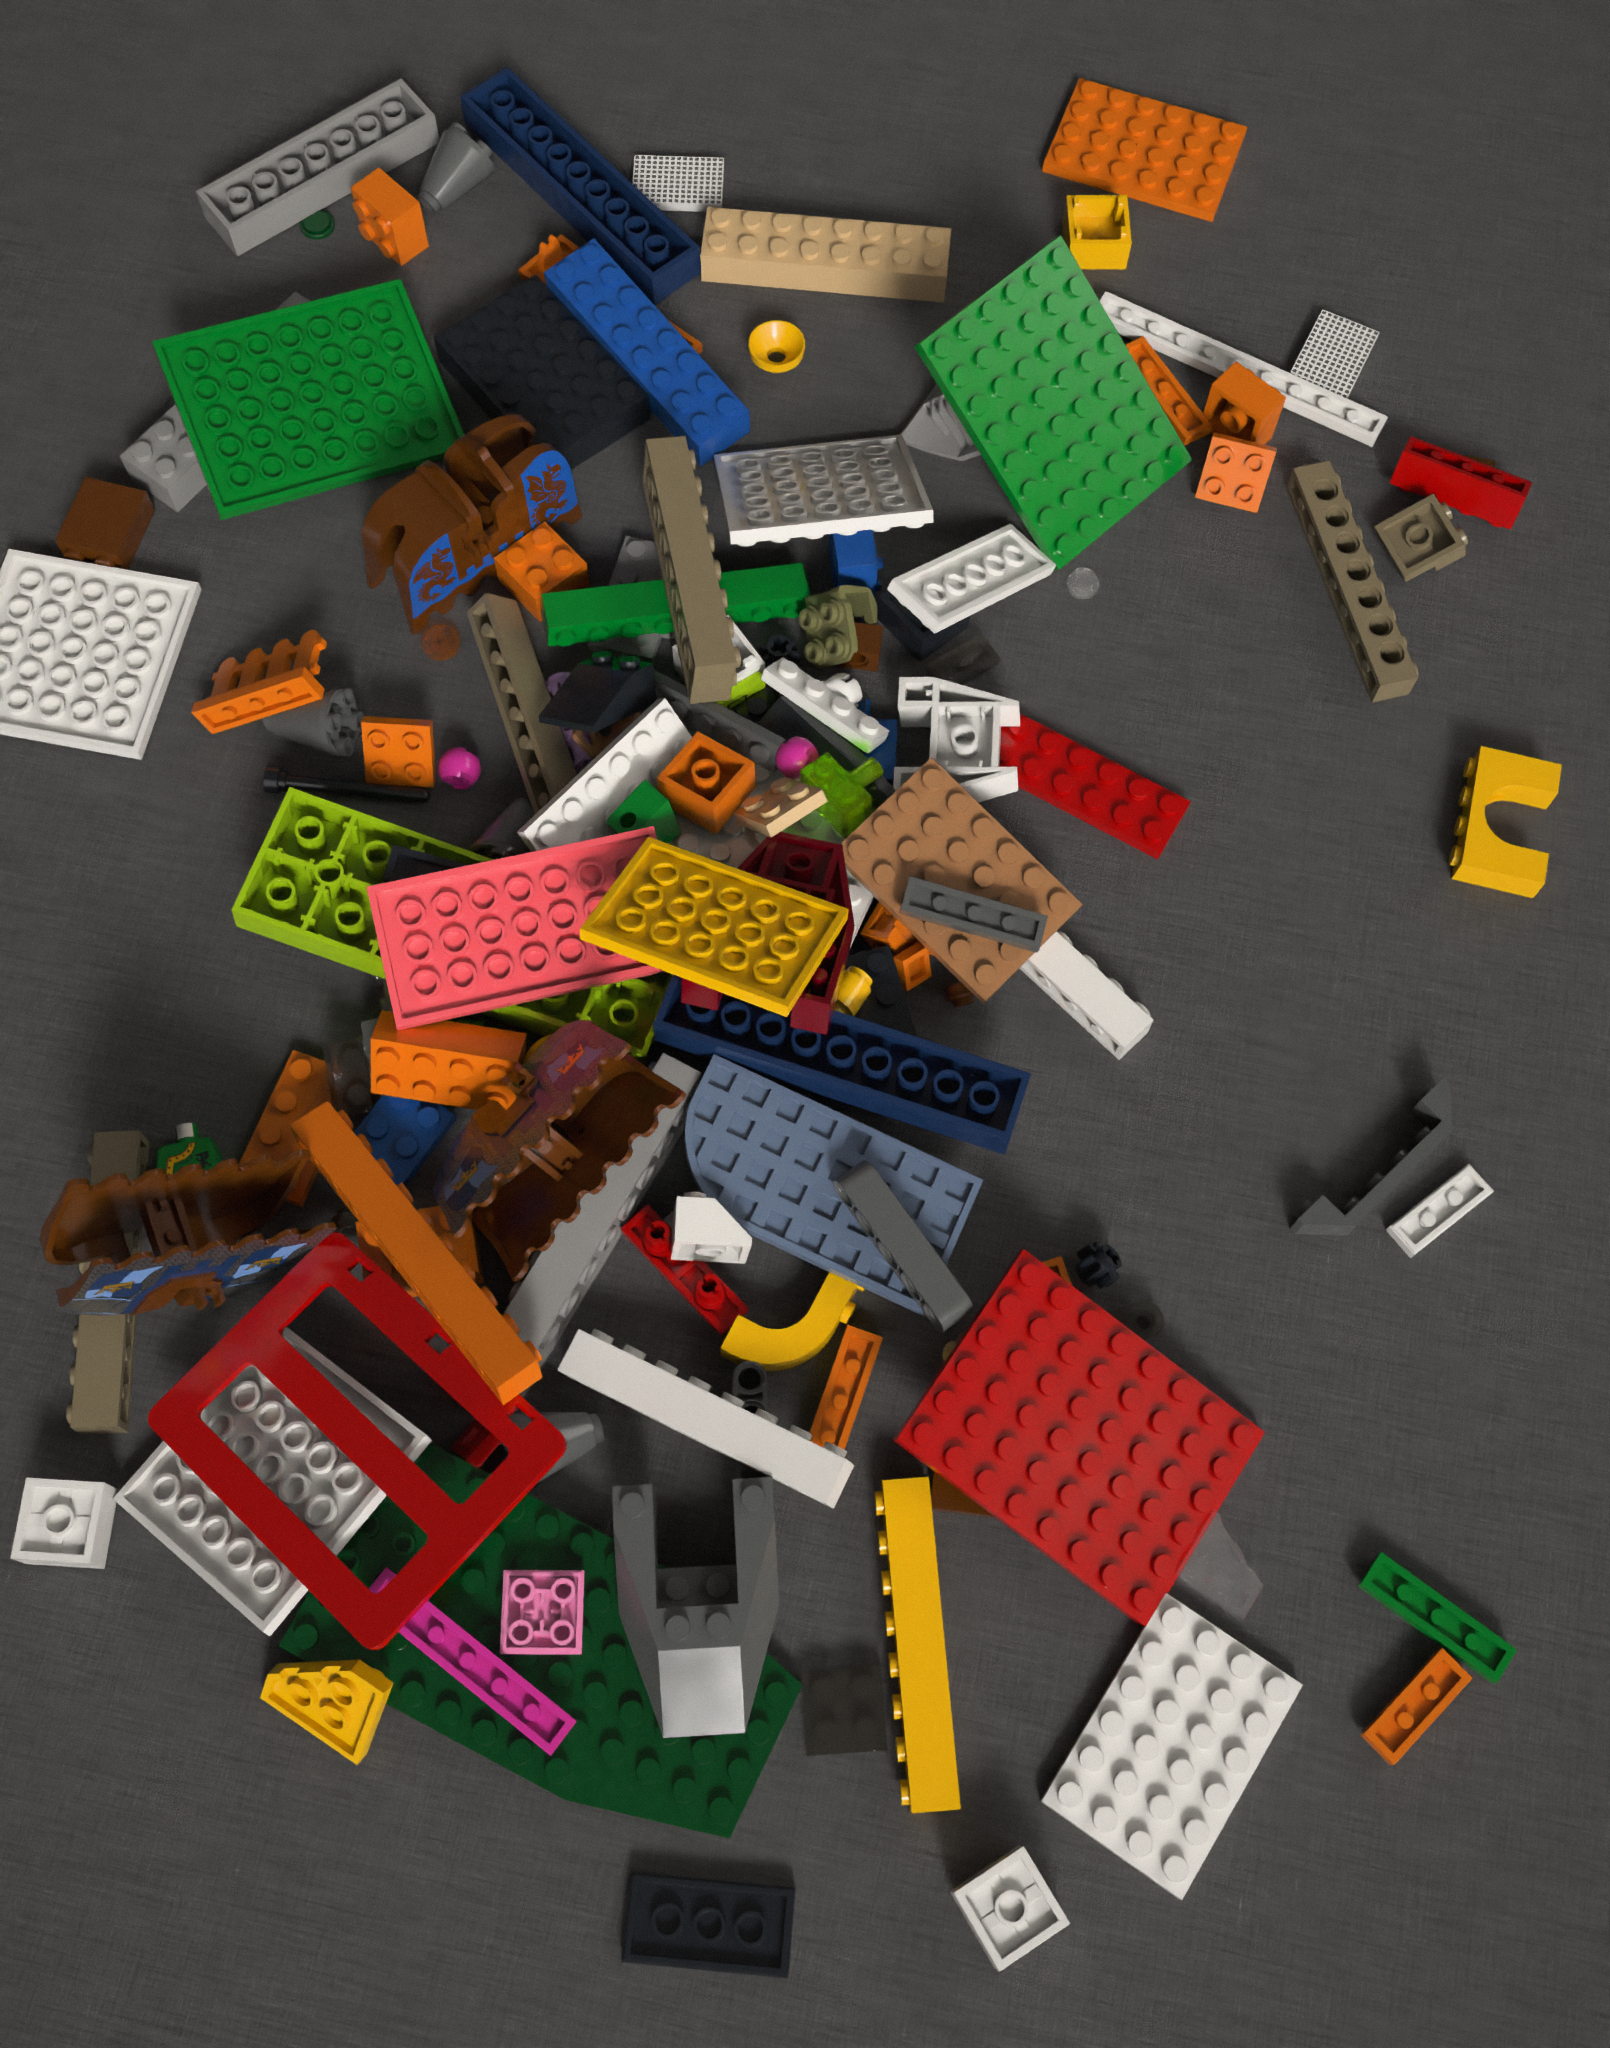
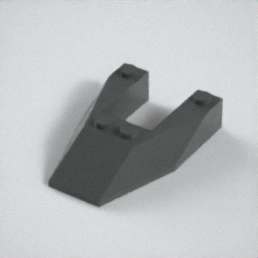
M772 1477L732 1479L736 1564L658 1569L656 1498L653 1484L612 1486L619 1615L663 1738L746 1732L779 1607Z

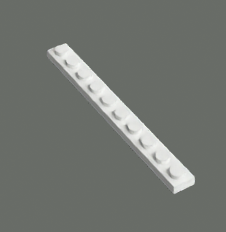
M1105 291L1100 299V303L1120 335L1132 340L1144 336L1154 350L1216 378H1219L1237 361L1286 397L1283 408L1368 446L1373 447L1387 421L1388 416L1109 292Z

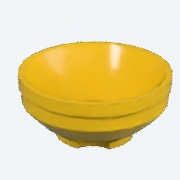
M781 320L764 322L757 326L750 334L748 344L750 357L755 365L765 371L772 373L789 371L795 368L803 359L805 351L804 336L800 329L789 322ZM779 352L785 355L786 358L781 362H772L768 359V356L771 353Z

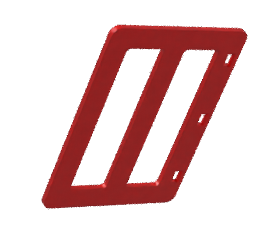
M337 1232L331 1233L315 1246L151 1408L148 1414V1424L157 1435L352 1636L369 1650H379L389 1643L563 1456L567 1447L563 1434L521 1395H517L503 1405L434 1316L345 1235ZM358 1262L371 1273L362 1282L350 1273ZM334 1287L508 1448V1457L464 1503H455L284 1339V1329L325 1288ZM436 1333L450 1345L441 1354L437 1353L428 1344ZM247 1366H255L427 1534L428 1540L426 1544L379 1593H373L201 1419L202 1411ZM517 1408L532 1420L523 1430L509 1419Z

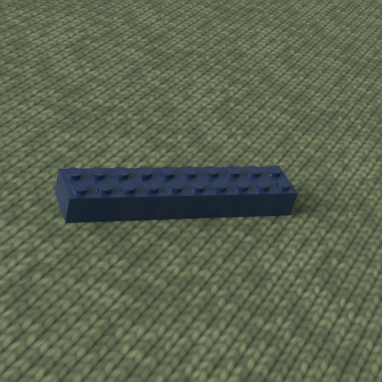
M508 67L460 97L465 125L588 242L594 238L654 305L701 274L700 247Z
M672 975L653 1024L656 1042L708 1059H712L715 1054L758 1075L1005 1155L1031 1073L835 1010L828 1033L825 1035L790 1027L792 1010L785 1017L724 993L717 1011L681 1003L682 978Z

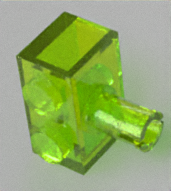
M827 752L800 770V782L823 790L828 802L815 810L845 839L872 814V796L864 787L877 778L882 777L884 772L878 761L875 762L874 757L868 758L867 761L848 772Z

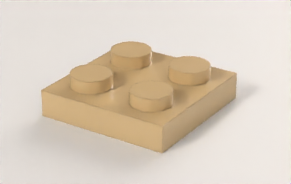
M781 778L773 782L770 786L771 789L763 794L752 796L745 800L742 804L743 806L734 811L733 814L738 825L772 838L828 801L823 790L791 778Z

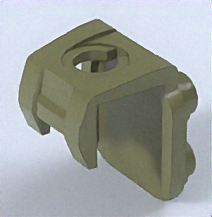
M841 585L832 588L831 591L813 594L805 598L806 607L799 614V623L806 631L808 644L805 646L804 652L807 661L818 668H827L851 660L853 654L858 651L854 623L856 618L864 616L866 624H875L877 622V604L870 588Z

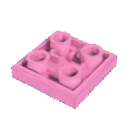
M504 1570L500 1654L582 1655L585 1571Z

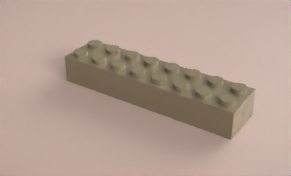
M686 436L646 439L642 486L689 704L730 700L732 686L737 685L736 667H740L741 657L739 647L733 646L731 639L734 637L732 617H726L725 588H720L718 582L721 580L719 560H713L714 537L712 532H707L706 504H701L699 498L702 496L700 477H695L693 472L696 468L695 453L693 449L688 450Z

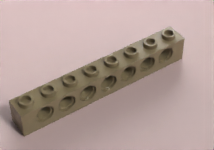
M1330 461L1293 468L1286 488L1371 703L1409 695L1418 679V667L1414 661H1411L1407 651L1406 638L1398 629L1394 608L1389 606L1383 581L1376 575L1372 554L1365 548L1361 527L1356 525L1354 521L1351 503L1349 499H1345L1341 489L1339 474L1334 472Z

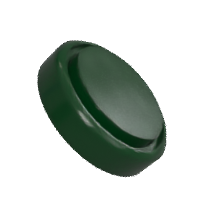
M319 210L300 221V229L307 238L320 240L333 233L335 221L329 212Z

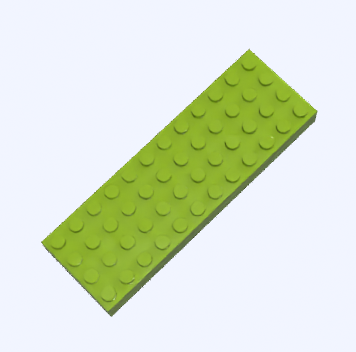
M289 787L231 911L237 927L386 979L367 887L386 883L383 877L393 845L468 865L493 859ZM668 972L657 973L480 1013L543 1036L551 1035L559 1028L573 1021L590 1020L609 1034L629 1043L632 1047L627 1054H630L645 1066L655 1041L653 1024L673 974Z

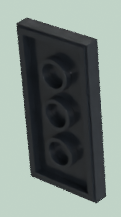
M631 1872L621 1962L788 1978L796 1888Z

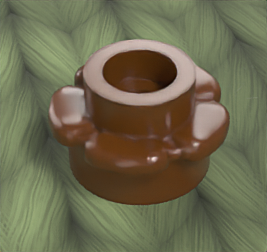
M962 983L946 987L948 997L945 998V1001L953 1002L954 1008L975 1003V995Z

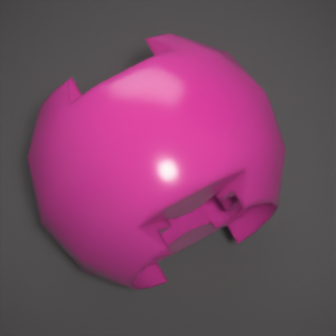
M795 736L780 745L775 762L780 773L787 778L798 781L805 778L807 774L813 773L817 766L819 755L815 745L807 738Z
M453 747L445 751L438 762V773L442 781L453 785V788L467 789L477 782L481 774V764L478 757L467 752L466 748Z

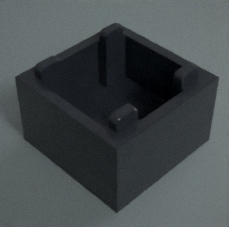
M888 590L878 598L877 619L919 662L966 629L970 623L971 615L934 634Z

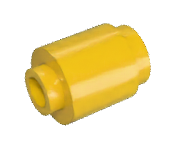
M850 966L844 971L835 1011L850 1016L856 1015L871 993L872 979L866 972L854 966Z

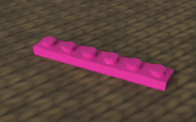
M386 1567L369 1589L373 1593H379L396 1574ZM429 1601L399 1631L407 1640L550 1756L577 1722Z

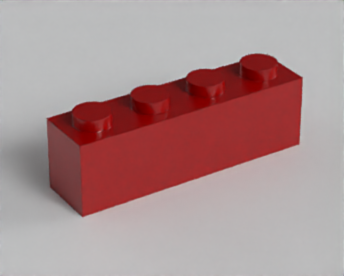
M1410 436L1390 480V484L1397 486L1401 491L1413 492L1424 497L1434 493L1439 503L1445 501L1448 506L1457 509L1461 514L1473 515L1488 521L1489 524L1495 527H1504L1510 530L1533 483Z

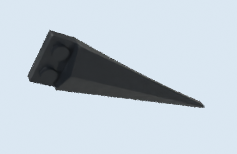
M768 684L765 685V688L751 695L734 708L735 713L786 739V742L795 736L807 738L815 745L819 755L818 763L814 770L847 789L874 808L878 809L895 792V789L856 745Z

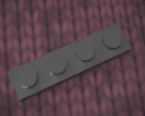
M911 876L907 880L899 910L900 914L1035 953L1040 950L1048 918L1047 915Z

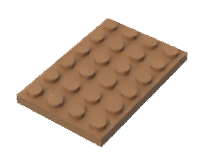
M932 757L841 843L843 845L846 869L983 1004L1035 952L900 914L899 910L909 876L1047 915L1048 918L1041 946L1083 905Z

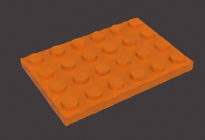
M1079 78L1044 160L1042 172L1115 194L1127 195V197L1213 222L1248 127Z

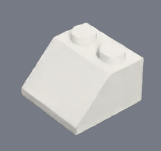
M701 1192L684 1193V1197H676L673 1213L671 1260L746 1263L752 1245V1237L715 1198H706L707 1195Z

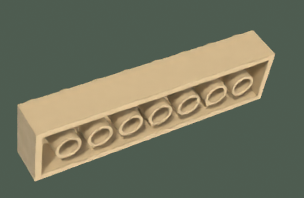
M707 207L700 254L701 281L944 303L951 228Z

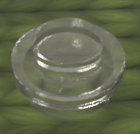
M1080 567L1070 573L1067 578L1066 588L1077 599H1089L1097 593L1099 579L1092 569Z

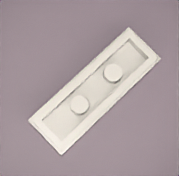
M1467 1164L1390 1225L1386 1231L1404 1252L1412 1258L1492 1194L1494 1190L1470 1164Z

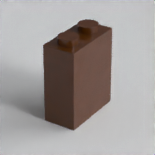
M85 477L55 541L65 559L128 570L155 509L146 491Z

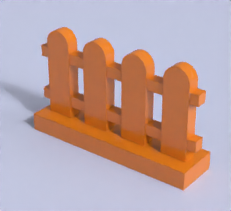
M310 630L302 636L299 645L294 646L288 639H283L274 646L272 654L267 655L261 648H256L247 655L243 664H240L234 657L225 659L221 663L218 672L213 673L212 680L215 683L211 696L195 702L191 713L211 734H215L321 700L325 689L314 678V675L320 672L321 667L317 663L320 651L326 649L327 642L316 630ZM293 659H295L293 669L290 670ZM266 668H268L265 679H263Z

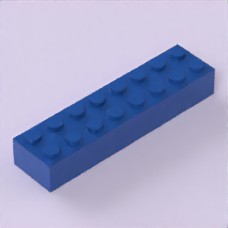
M594 238L544 272L547 287L649 395V406L652 413L674 437L686 436L688 450H694L695 460L700 467L713 459V454H720L750 432V415L745 405Z

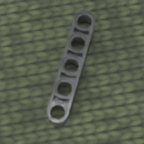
M867 1160L861 1161L833 1180L834 1188L841 1200L923 1313L939 1332L944 1333L974 1311V1306L967 1293L876 1169Z

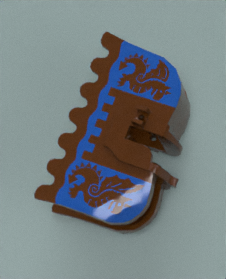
M513 414L497 417L481 424L466 435L460 436L447 449L444 455L446 472L437 464L426 460L415 468L416 472L414 474L407 475L402 481L388 489L373 504L367 514L361 533L366 561L367 585L371 589L378 586L385 578L386 569L393 565V572L410 632L413 635L418 634L427 626L431 613L438 611L440 614L448 613L453 608L458 594L464 593L466 596L475 594L480 588V583L484 576L490 575L492 578H497L494 557L545 521L557 533V527L561 522L566 521L572 525L581 519L582 513L577 501L572 473L566 458L549 443L533 445L536 429L523 415ZM494 494H497V496L491 503L489 501L490 497Z

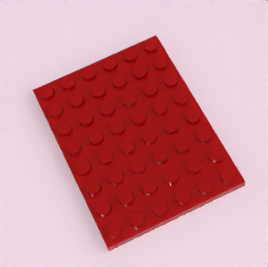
M1025 1249L1018 1251L893 1438V1441L1139 1626L1146 1627L1165 1594L1169 1593L1265 1432Z

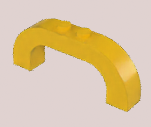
M829 1272L808 1313L798 1323L790 1327L769 1329L738 1315L720 1347L721 1356L738 1365L746 1361L757 1362L765 1371H780L801 1365L817 1355L828 1344L840 1322L848 1323L856 1307V1304L851 1301L857 1289L862 1292L865 1289Z

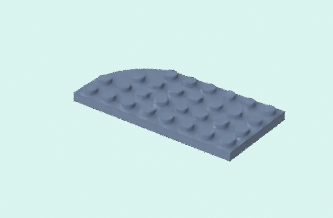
M715 1054L690 1101L686 1115L684 1130L685 1152L690 1173L698 1190L706 1194V1198H715L748 1234L924 1316L921 1308L841 1200L834 1188L833 1180L861 1161L867 1160L876 1169L936 1253L947 1265L983 1179Z

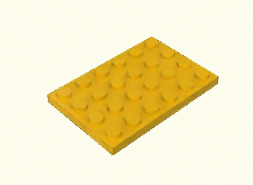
M648 837L580 927V939L787 1017L848 920L849 909Z

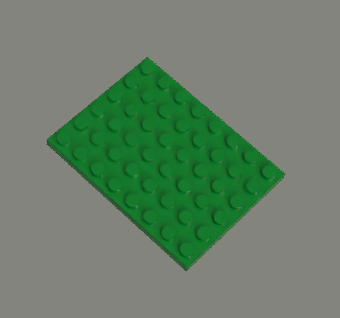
M1061 235L1051 240L914 345V348L1037 546L1056 564L1053 571L1061 569L1192 461L1191 456Z
M401 279L152 341L156 357L220 521L419 466L426 460L433 462L444 459L447 449L455 443L457 438L464 435Z

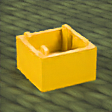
M1067 195L1062 218L1063 239L1081 269H1126L1132 245L1127 195Z

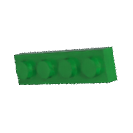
M1382 1552L1376 1554L1357 1584L1363 1591L1492 1684L1498 1683L1517 1651L1508 1642Z

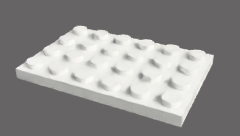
M1166 1593L1146 1627H1143L1040 1801L1175 1897L1183 1900L1303 1684Z

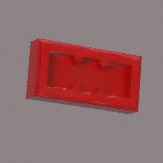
M474 1419L450 1449L457 1456L478 1468L501 1442L480 1422Z

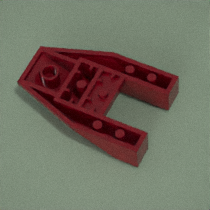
M779 832L772 838L767 836L737 869L849 909L848 920L795 1003L791 1013L790 1027L827 1035L835 1010L855 926L843 845ZM682 978L681 1003L718 1010L723 993Z

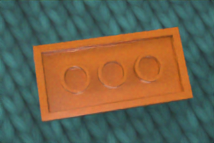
M293 1050L241 1158L239 1166L245 1165L261 1155H271L274 1161H278L294 1151L302 1150L297 1143L290 1124L327 1101L337 1112L343 1109L346 1113L362 1078L360 1073ZM309 1158L285 1202L300 1207L303 1206L319 1172Z

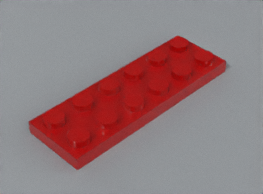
M1020 714V726H1001L1000 767H1017L1019 788L1157 860L1160 858L1187 812L1191 801Z

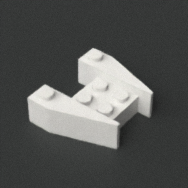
M899 677L898 711L901 727H931L929 759L932 757L977 802L1018 791L1017 767H1000L1001 726H1020L1019 701L936 677ZM894 767L893 788L895 791L921 767Z

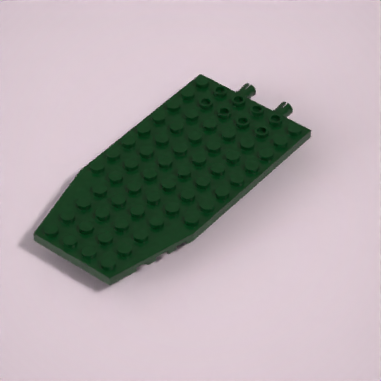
M429 1443L414 1462L457 1504L464 1503L491 1475L432 1443ZM529 1494L525 1495L428 1601L577 1721L551 1756L399 1632L383 1648L369 1650L361 1645L310 1591L279 1644V1647L307 1662L361 1660L370 1667L380 1670L386 1678L394 1682L386 1702L387 1705L566 1801L730 1839L803 1686L774 1658L766 1653L745 1733L663 1738L619 1615L614 1539ZM386 1496L339 1552L337 1557L370 1588L386 1567L397 1575L426 1544L428 1537L400 1507ZM658 1563V1569H667V1568H668V1567H666V1566H664V1565ZM504 1570L585 1571L582 1655L500 1654Z

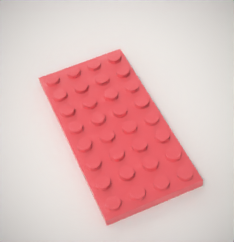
M654 826L368 886V897L397 1030L665 972L580 939V927L648 837L657 839Z

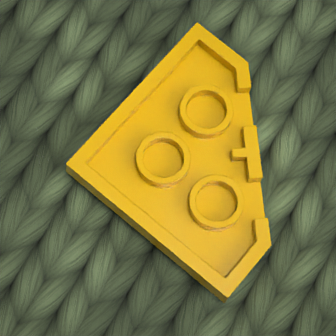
M361 1660L277 1663L267 1674L260 1698L358 1765L367 1755L394 1682L386 1678L380 1670L370 1667Z

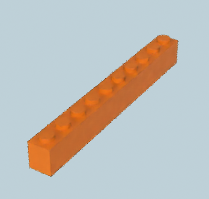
M327 1101L290 1124L301 1149L309 1150L311 1155L309 1159L503 1405L540 1380L543 1376L538 1362L542 1360V1357L537 1348L530 1340L523 1343L517 1335L520 1330L513 1318L508 1313L501 1315L495 1308L498 1303L491 1291L486 1286L482 1288L477 1286L473 1281L476 1279V1275L464 1259L460 1262L456 1260L452 1255L455 1250L448 1238L443 1233L438 1236L431 1229L434 1227V1224L427 1212L422 1207L418 1210L414 1208L411 1204L414 1201L406 1186L402 1182L398 1185L391 1179L393 1173L383 1158L376 1160L372 1156L373 1148L362 1133L358 1136L355 1135L351 1130L354 1128V1125L345 1111L341 1109L337 1112Z

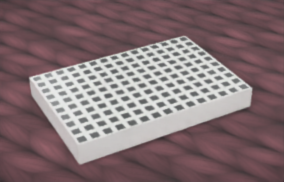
M634 156L633 185L660 210L707 212V207L722 208L724 158Z
M1322 309L1290 373L1348 399L1380 332Z

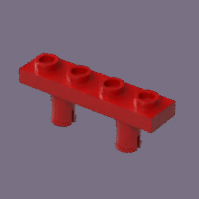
M648 1204L620 1228L621 1233L721 1337H724L730 1331L738 1315L745 1317L749 1313V1308L704 1261L671 1260L672 1228Z

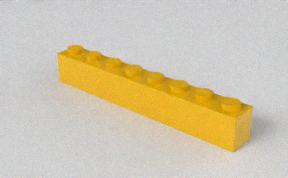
M929 1477L882 1480L881 1491L874 1492L876 1515H883L884 1531H878L879 1555H887L888 1571H881L883 1595H890L891 1611L885 1612L886 1636H894L895 1652L888 1653L890 1678L897 1677L899 1694H892V1710L894 1720L901 1719L902 1736L895 1737L897 1762H905L906 1779L899 1780L901 1806L908 1805L909 1814L960 1810Z

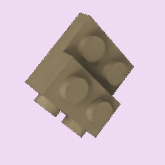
M1434 493L1374 526L1375 533L1405 582L1431 568L1438 571L1466 555L1465 545L1468 544V539L1460 526L1455 529L1450 521L1453 516L1445 501L1439 503Z

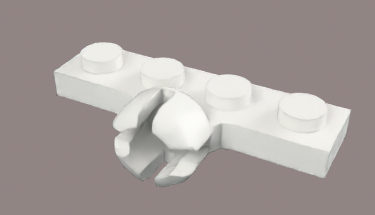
M784 657L764 669L761 677L762 681L867 754L885 742L888 736V729L880 725L873 717L867 716L857 709L859 706L857 703L862 699L861 686L854 678L847 683L844 682L849 679V674L837 673L825 681H819Z

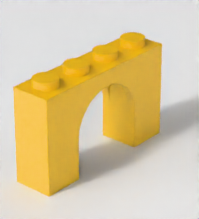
M1480 746L1473 758L1468 757L1463 771V776L1468 778L1467 786L1462 788L1458 805L1463 807L1462 816H1458L1454 827V835L1458 836L1457 845L1453 846L1449 857V865L1453 866L1451 879L1534 898L1545 884L1549 853L1512 845L1501 840L1492 832L1487 824L1485 806L1496 801H1511L1547 809L1558 794L1562 764Z

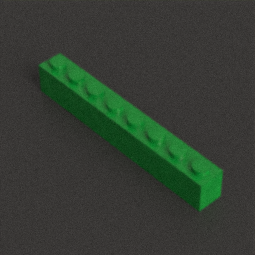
M802 563L721 572V580L718 581L720 588H725L727 594L726 616L732 617L735 624L750 621L765 622L769 619L783 617L797 618L806 607L805 598L810 596ZM663 579L541 594V616L548 646L559 645L565 647L580 642H603L613 638H635L639 635L653 633L668 634L674 631Z

